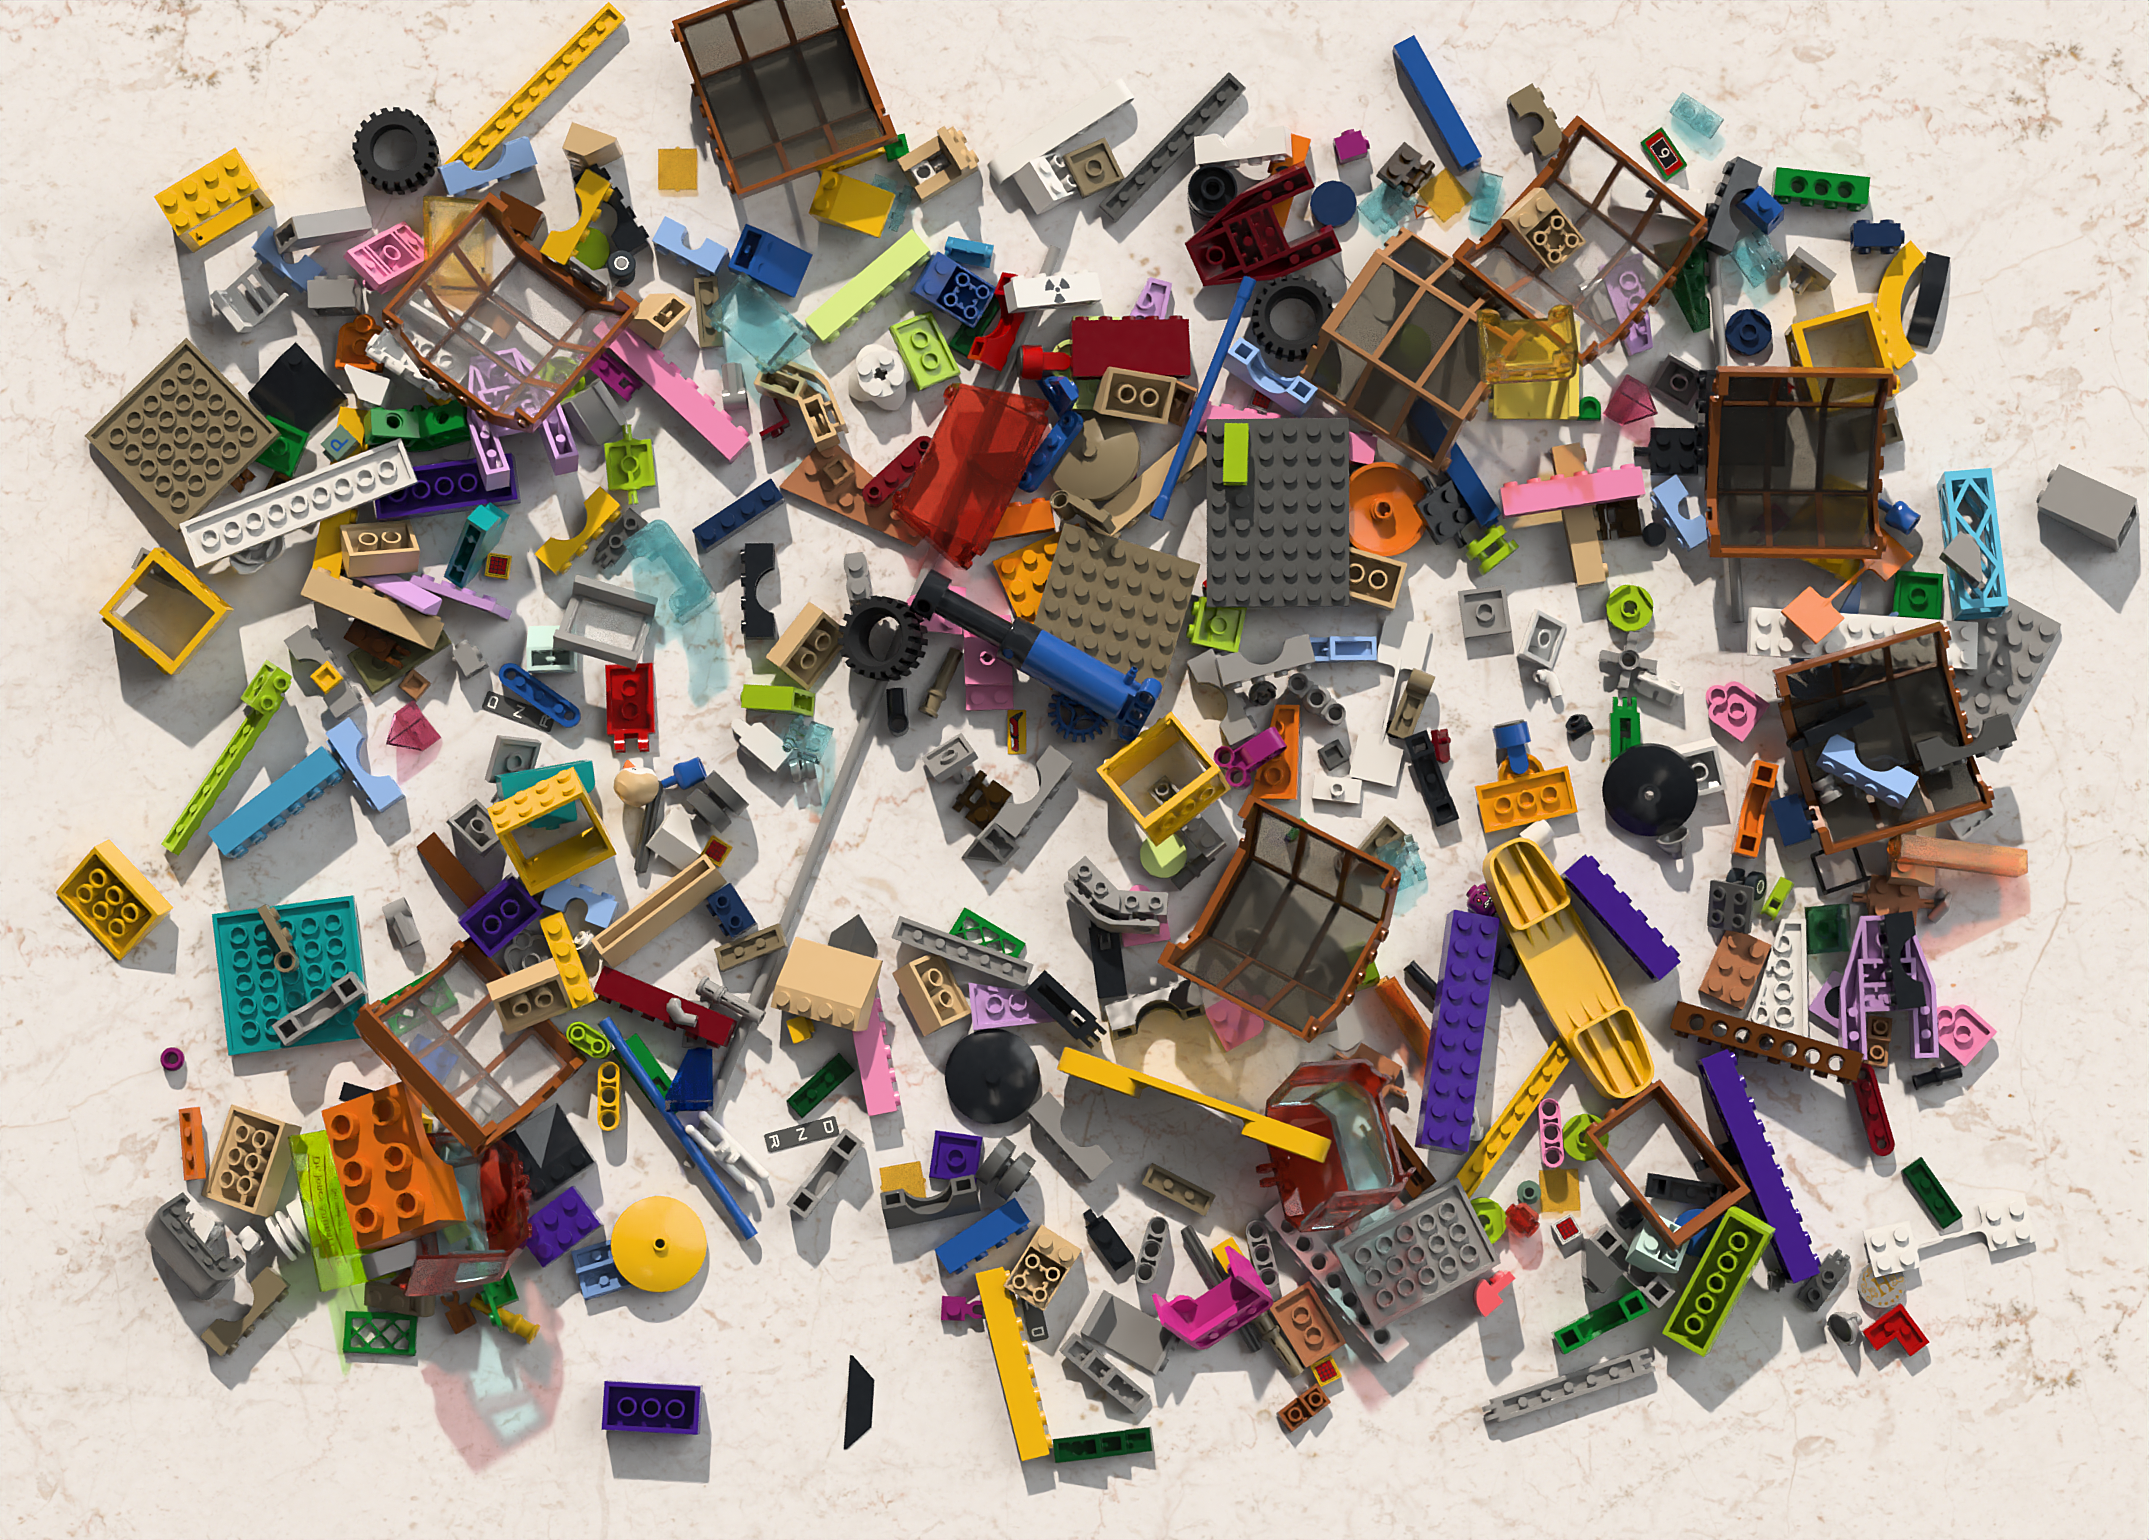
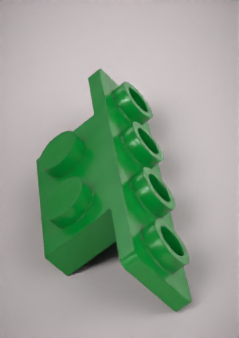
M467 1239L469 1247H466L465 1251L469 1261L474 1260L477 1267L473 1269V1273L477 1283L482 1282L484 1290L480 1293L484 1304H490L492 1312L488 1313L492 1326H498L500 1332L504 1331L497 1309L519 1301L503 1255L480 1263L472 1239Z

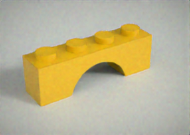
M586 169L574 189L582 203V214L579 221L566 231H551L540 252L564 266L569 263V259L572 256L576 258L579 253L576 249L580 241L584 243L591 232L588 230L589 225L592 221L596 222L602 212L599 209L602 202H607L614 191L611 189L613 183Z
M601 486L584 502L587 510V522L583 531L576 537L568 540H558L550 537L535 553L536 557L556 576L560 573L564 575L572 567L573 564L571 562L576 556L579 558L583 556L589 549L587 545L593 539L596 541L604 534L605 530L603 528L609 522L613 524L621 516L622 513L620 511L623 508Z
M558 912L539 920L573 1009L578 1010L598 1002L597 996L593 992L594 988L579 957L565 914Z

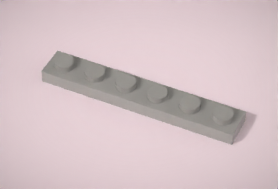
M899 916L892 935V939L1024 987L1028 983L1034 966L1032 963Z

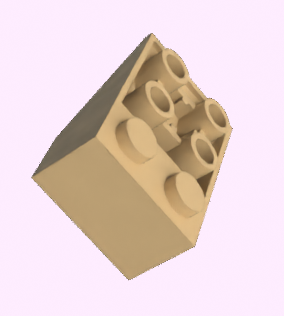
M1533 188L1500 218L1513 236L1551 273L1586 243V240L1544 188Z
M1041 1225L1003 1286L1044 1311L1082 1250Z

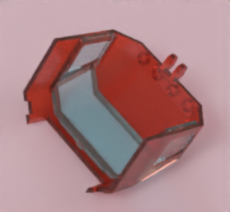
M1366 1058L1301 1062L1266 1100V1117L1332 1141L1324 1164L1266 1144L1271 1163L1259 1164L1255 1168L1258 1174H1267L1273 1171L1274 1177H1266L1259 1180L1260 1187L1267 1188L1277 1185L1285 1220L1300 1233L1344 1229L1352 1223L1385 1207L1403 1190L1406 1182L1417 1168H1410L1405 1174L1403 1172L1382 1090L1393 1078L1386 1073H1380L1373 1067L1374 1064Z
M450 1132L426 1133L429 1143L438 1157L445 1163L453 1166L467 1221L420 1237L422 1255L416 1256L408 1283H401L398 1288L403 1290L404 1296H429L501 1281L524 1250L528 1238L532 1237V1225L527 1220L529 1204L526 1202L532 1196L531 1189L526 1188L529 1186L530 1179L528 1175H522L523 1163L518 1160L517 1151L500 1139L474 1158Z

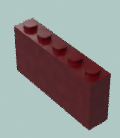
M1173 315L1169 316V319H1159V316H1146L1145 319H1136V316H1123L1122 320H1113L1112 316L1098 317V320H1089L1087 316L1075 317V320H1071L1069 324L1071 380H1101L1108 367L1177 379H1188L1191 375L1189 319H1183V316Z

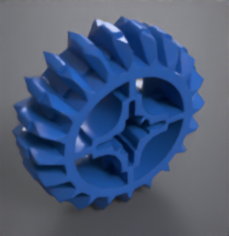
M1052 694L1051 698L1057 702L1056 704H1048L1049 708L1055 709V711L1048 713V717H1056L1050 724L1051 726L1060 725L1056 729L1057 734L1063 730L1066 731L1063 739L1066 740L1069 734H1072V742L1076 743L1077 736H1081L1082 743H1085V735L1089 734L1090 739L1094 740V731L1099 735L1103 734L1099 728L1100 725L1105 728L1108 727V723L1103 721L1105 717L1094 715L1085 706L1084 712L1086 714L1076 718V711L1073 707L1078 706L1079 708L1081 704L1066 700L1067 696L1063 694L1060 696ZM1061 705L1066 707L1072 714L1068 726L1060 716ZM1081 720L1094 722L1087 729H1074Z

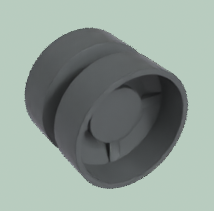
M713 770L703 780L710 793L707 795L696 788L686 800L694 807L692 811L709 827L713 825L722 833L732 823L725 811L729 809L739 816L749 804Z
M1004 1136L974 1177L986 1186L996 1177L1000 1179L994 1192L1007 1201L1014 1191L1018 1192L1030 1177L1031 1173L1029 1171L1036 1163V1160L1026 1152L1021 1153L1013 1160L1011 1157L1017 1145Z

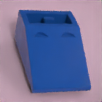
M745 224L728 264V269L731 273L795 298L813 255L766 231Z
M937 251L931 255L930 260L925 265L909 293L929 306L974 329L992 299L996 287Z

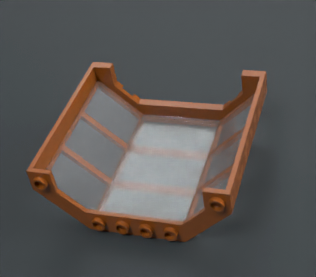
M1576 115L1561 132L1562 141L1558 146L1560 150L1557 158L1552 157L1546 167L1502 216L1533 188H1544L1586 240V243L1551 273L1513 236L1499 218L1489 231L1480 237L1479 240L1481 242L1479 244L1467 238L1453 253L1452 257L1456 265L1580 366L1584 367L1615 346L1619 340L1623 342L1631 331L1629 329L1633 324H1639L1646 316L1645 311L1649 306L1654 307L1662 297L1660 294L1665 288L1669 290L1675 284L1677 274L1698 241L1708 232V219Z
M489 192L382 310L381 321L419 369L421 375L427 379L431 378L445 393L450 392L454 395L462 406L470 407L481 420L488 421L492 425L533 434L639 312L640 303L623 290H620L611 302L606 301V297L599 296L525 241L521 234L517 233L515 235L510 228L512 222L508 218V205Z
M469 937L463 942L458 940L450 948L451 954L437 968L413 988L411 985L406 987L400 993V997L397 994L394 995L387 1002V1006L384 1003L381 1004L382 1002L379 999L371 1005L368 1002L357 1011L359 1016L353 1022L356 1033L466 1150L476 1158L524 1122L565 1081L573 1077L588 1060L549 1019L506 1036L486 984L508 975Z

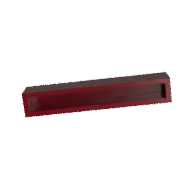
M605 965L593 990L594 993L599 994L597 999L608 1004H611L612 1000L620 1003V1009L630 1013L635 1009L642 1012V1018L654 1022L655 1018L663 1021V1027L676 1031L677 1027L685 1030L684 1035L697 1040L700 1036L707 1039V1045L719 1049L720 1045L727 1048L738 1022ZM671 998H678L681 1001V1008L684 1013L697 1015L695 1027L677 1024L672 1020L666 1010V1005Z

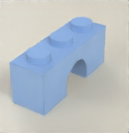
M665 216L652 239L653 244L656 246L655 250L665 256L668 253L676 256V261L688 267L691 264L697 267L696 271L705 277L710 275L717 276L729 254L728 249L706 238L700 248L696 250L687 249L683 245V240L688 232L687 228Z
M268 226L251 247L256 252L254 257L261 260L264 265L269 262L274 266L272 271L282 279L286 276L293 282L290 285L298 292H307V280H314L315 276H325L327 272L306 254L298 263H286L284 254H279L273 236V231L275 230Z
M1677 475L1652 489L1650 501L1656 509H1661L1664 514V523L1669 529H1674L1677 537H1675L1676 541L1682 549L1686 548L1689 552L1708 540L1706 519L1702 514L1695 519L1689 520L1683 518L1678 512L1679 502L1685 499L1689 493Z
M568 878L545 890L540 904L565 913L568 905L573 900H584L588 906L585 921L605 929L612 924L619 903L614 901L615 896L602 892L601 896L592 893L594 888L581 883L579 887L573 886Z

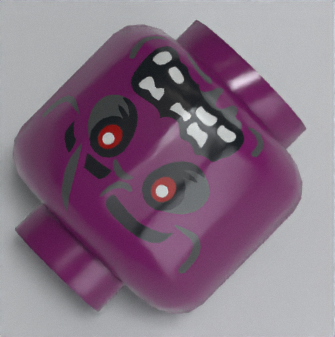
M1482 883L1478 887L1473 885L1466 894L1468 897L1467 907L1475 914L1493 917L1497 911L1487 884Z

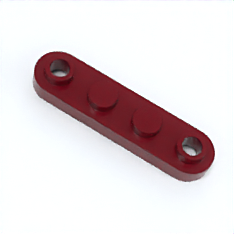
M928 436L916 438L865 485L862 491L864 503L869 507H879L934 457L936 452L935 441ZM926 444L928 448L922 449L920 446ZM875 490L878 492V495L873 496L870 492Z
M1862 1063L1860 1071H1864L1866 1076L1863 1080L1858 1078L1857 1083L1851 1082L1871 1151L1877 1156H1887L1894 1150L1895 1141L1874 1069L1869 1064ZM1879 1140L1885 1142L1883 1149H1880L1877 1145Z

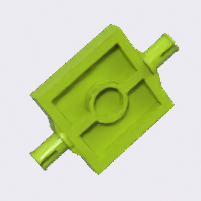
M627 424V431L626 425H621L623 439L617 442L604 443L608 490L628 491V505H633V499L634 504L637 505L639 504L637 490L646 487H656L653 447L651 439L638 440L632 438V425Z

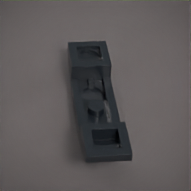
M1928 251L1926 253L1921 273L1922 278L1912 318L1909 321L1906 333L1908 343L1926 348L1929 345L1943 296L1950 257Z
M1427 730L1405 737L1404 740L1415 773L1436 826L1439 827L1460 819L1436 760L1435 751Z
M1647 1173L1644 1196L1709 1207L1727 1194L1729 1190L1722 1184Z

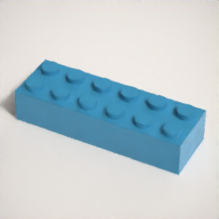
M321 746L208 832V835L224 856L231 859L235 857L240 859L249 852L247 848L252 844L258 845L268 837L267 833L273 828L278 830L287 823L285 819L291 814L296 816L306 808L304 804L311 799L313 801L319 799L325 793L323 791L329 785L333 787L344 779L342 775L346 772L332 753Z

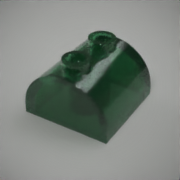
M1850 904L1804 907L1807 955L1851 952Z

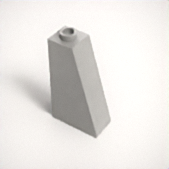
M366 206L292 216L273 231V236L279 254H285L363 236L373 228L372 217L368 213Z

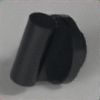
M1583 714L1572 715L1565 725L1573 741L1594 729L1587 716Z

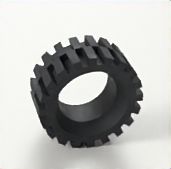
M393 107V111H388L387 108L380 109L382 114L376 115L375 112L369 115L371 120L368 123L363 120L360 124L362 130H356L354 136L357 141L352 144V149L355 152L353 155L354 161L364 178L375 189L379 191L383 189L386 194L393 195V191H396L398 195H405V190L409 189L412 193L417 191L415 186L418 184L426 185L428 183L426 177H433L435 173L433 166H438L439 162L437 154H439V147L436 144L437 140L428 124L418 114L415 116L408 109H405V112L401 111L400 107ZM395 129L409 132L415 137L417 143V151L413 161L400 170H386L377 165L374 160L373 151L378 138L385 132Z
M1293 274L1286 275L1285 279L1278 277L1274 279L1272 284L1268 283L1265 285L1263 291L1259 292L1256 297L1251 320L1253 334H1256V341L1259 346L1263 345L1266 353L1275 354L1276 359L1281 360L1283 357L1287 358V362H1294V359L1303 361L1306 360L1313 345L1318 346L1317 341L1320 337L1318 333L1335 308L1332 307L1333 301L1331 296L1326 295V289L1323 286L1319 287L1316 285V280L1312 278L1310 281L1305 280L1303 275L1293 278ZM1285 299H1300L1306 302L1315 314V328L1303 339H1284L1271 326L1270 313L1272 309Z
M877 595L870 596L871 599L863 598L859 600L861 606L853 604L850 607V610L853 612L851 615L845 613L843 620L847 621L845 626L840 625L839 632L844 634L843 638H838V644L843 645L845 648L840 650V654L842 657L849 658L845 661L846 665L854 668L853 671L863 675V677L880 681L901 680V676H909L912 674L909 668L917 669L920 665L916 661L917 658H924L926 652L921 651L922 645L928 646V639L923 638V634L928 633L927 627L920 625L924 621L923 617L910 611V605L901 600ZM892 617L901 628L902 643L898 652L891 659L880 662L873 656L870 650L869 636L872 628L878 621Z

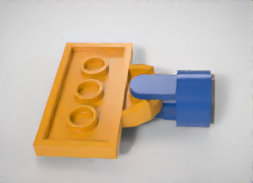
M1520 719L1495 725L1492 731L1496 749L1506 748L1508 756L1500 763L1497 771V781L1474 786L1484 832L1488 833L1578 812L1568 766L1544 770L1542 763L1535 756L1526 753L1524 744L1531 741L1527 721Z

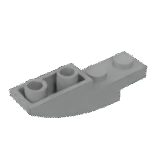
M1166 775L1147 790L1160 806L1179 792ZM1200 814L1180 828L1184 835L1209 861L1227 846L1224 840Z

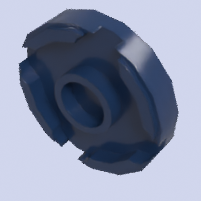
M1341 181L1323 182L1316 187L1311 195V213L1323 226L1330 224L1333 228L1344 226L1353 218L1356 212L1357 201L1355 193L1348 185Z
M1742 309L1733 314L1725 326V338L1733 351L1740 355L1752 356L1759 354L1768 346L1772 338V326L1764 313L1756 309Z

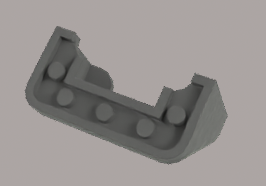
M182 1192L156 1211L145 1230V1236L148 1242L194 1295L201 1300H209L221 1291L245 1263L238 1255L233 1259L224 1257L226 1254L223 1251L216 1256L187 1224L186 1220L191 1214L189 1211L186 1212V1206L190 1199Z

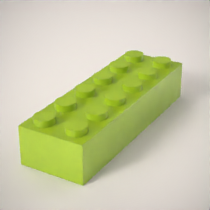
M1735 1205L1730 1207L1662 1334L1702 1357L1708 1355L1776 1229Z

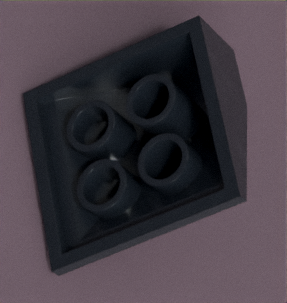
M296 342L274 362L248 392V395L267 415L307 433H310L347 399L346 395Z

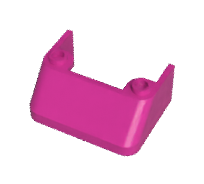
M1229 1245L1225 1247V1251L1230 1262L1227 1266L1230 1277L1195 1300L1190 1296L1179 1295L1168 1302L1156 1293L1152 1295L1161 1325L1198 1350L1210 1348L1270 1309L1273 1305V1299L1269 1290L1250 1261Z

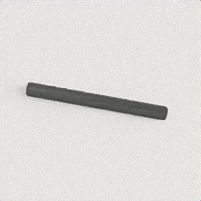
M1189 1225L1181 1230L1182 1236L1214 1288L1224 1281L1193 1227ZM1249 1322L1238 1329L1252 1353L1262 1348V1344Z

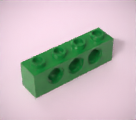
M1776 167L1773 172L1771 196L1779 204L1800 202V205L1804 207H1813L1814 204L1823 205L1825 209L1833 210L1838 207H1846L1847 211L1860 212L1861 209H1865L1868 205L1870 177ZM1791 184H1800L1803 191L1801 193L1794 192ZM1815 186L1824 187L1826 194L1818 195L1815 192ZM1838 189H1846L1849 192V197L1842 198L1838 194Z

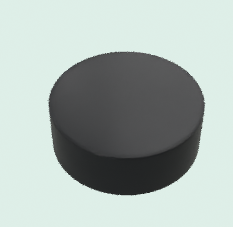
M1650 523L1643 529L1642 539L1646 545L1658 547L1666 539V530L1659 523Z

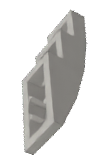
M1075 1332L1059 1349L1064 1356L1134 1414H1137L1151 1397Z

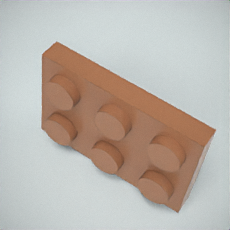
M1725 930L1698 991L1743 1010L1772 945L1749 934Z
M1309 1281L1275 1301L1270 1308L1305 1368L1347 1343Z

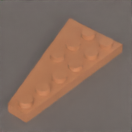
M839 445L820 452L816 446L779 486V488L819 504L826 509L867 525L913 547H916L931 531V528L894 495L879 507L867 506L862 499V491L865 485L874 477ZM840 454L855 474L836 488L822 471V468ZM873 490L870 494L876 496L878 492Z

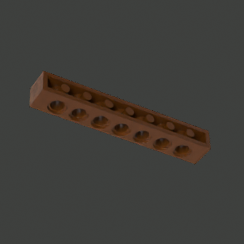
M1681 1001L1677 1002L1670 1029L1675 1031V1036L1688 1039L1689 1035L1698 1038L1697 1042L1710 1046L1712 1042L1721 1044L1720 1048L1723 1050L1728 1049V1051L1734 1052L1735 1049L1744 1051L1743 1055L1757 1059L1758 1055L1767 1057L1766 1062L1775 1065H1781V1062L1791 1064L1790 1069L1804 1072V1069L1814 1071V1076L1827 1079L1828 1075L1837 1077L1836 1082L1849 1086L1851 1082L1857 1083L1865 1056L1864 1053ZM1700 1018L1703 1020L1704 1024L1700 1030L1691 1029L1690 1025L1693 1019ZM1717 1025L1726 1026L1727 1032L1724 1036L1717 1037L1714 1035L1713 1031ZM1742 1031L1750 1034V1039L1745 1044L1737 1042V1035ZM1764 1038L1772 1039V1048L1762 1050L1760 1048L1761 1040ZM1791 1044L1796 1047L1794 1056L1786 1057L1783 1054V1049L1786 1045ZM1816 1051L1819 1053L1820 1058L1817 1063L1811 1064L1806 1061V1056L1809 1052ZM1833 1058H1840L1843 1061V1066L1839 1070H1832L1829 1066L1830 1061Z

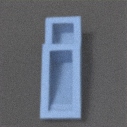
M1309 637L1316 660L1315 663L1377 660L1376 637Z

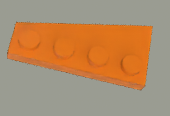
M1276 704L1269 728L1275 727L1287 748L1257 769L1254 786L1250 795L1258 799L1297 800L1300 705Z

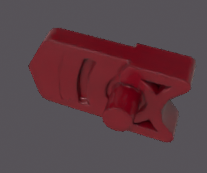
M1438 729L1431 730V743L1435 748L1436 760L1445 764L1450 760L1449 743H1451V738L1449 737L1448 729H1440V731Z

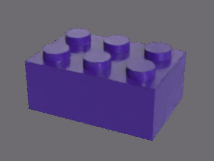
M511 872L457 920L461 927L490 958L543 913L544 910Z
M571 1186L514 1230L540 1265L546 1268L601 1227L603 1223L576 1186Z

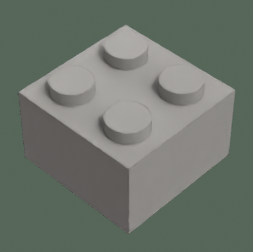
M339 275L337 279H328L327 276H315L314 280H307L308 309L315 317L362 314V287L352 276Z

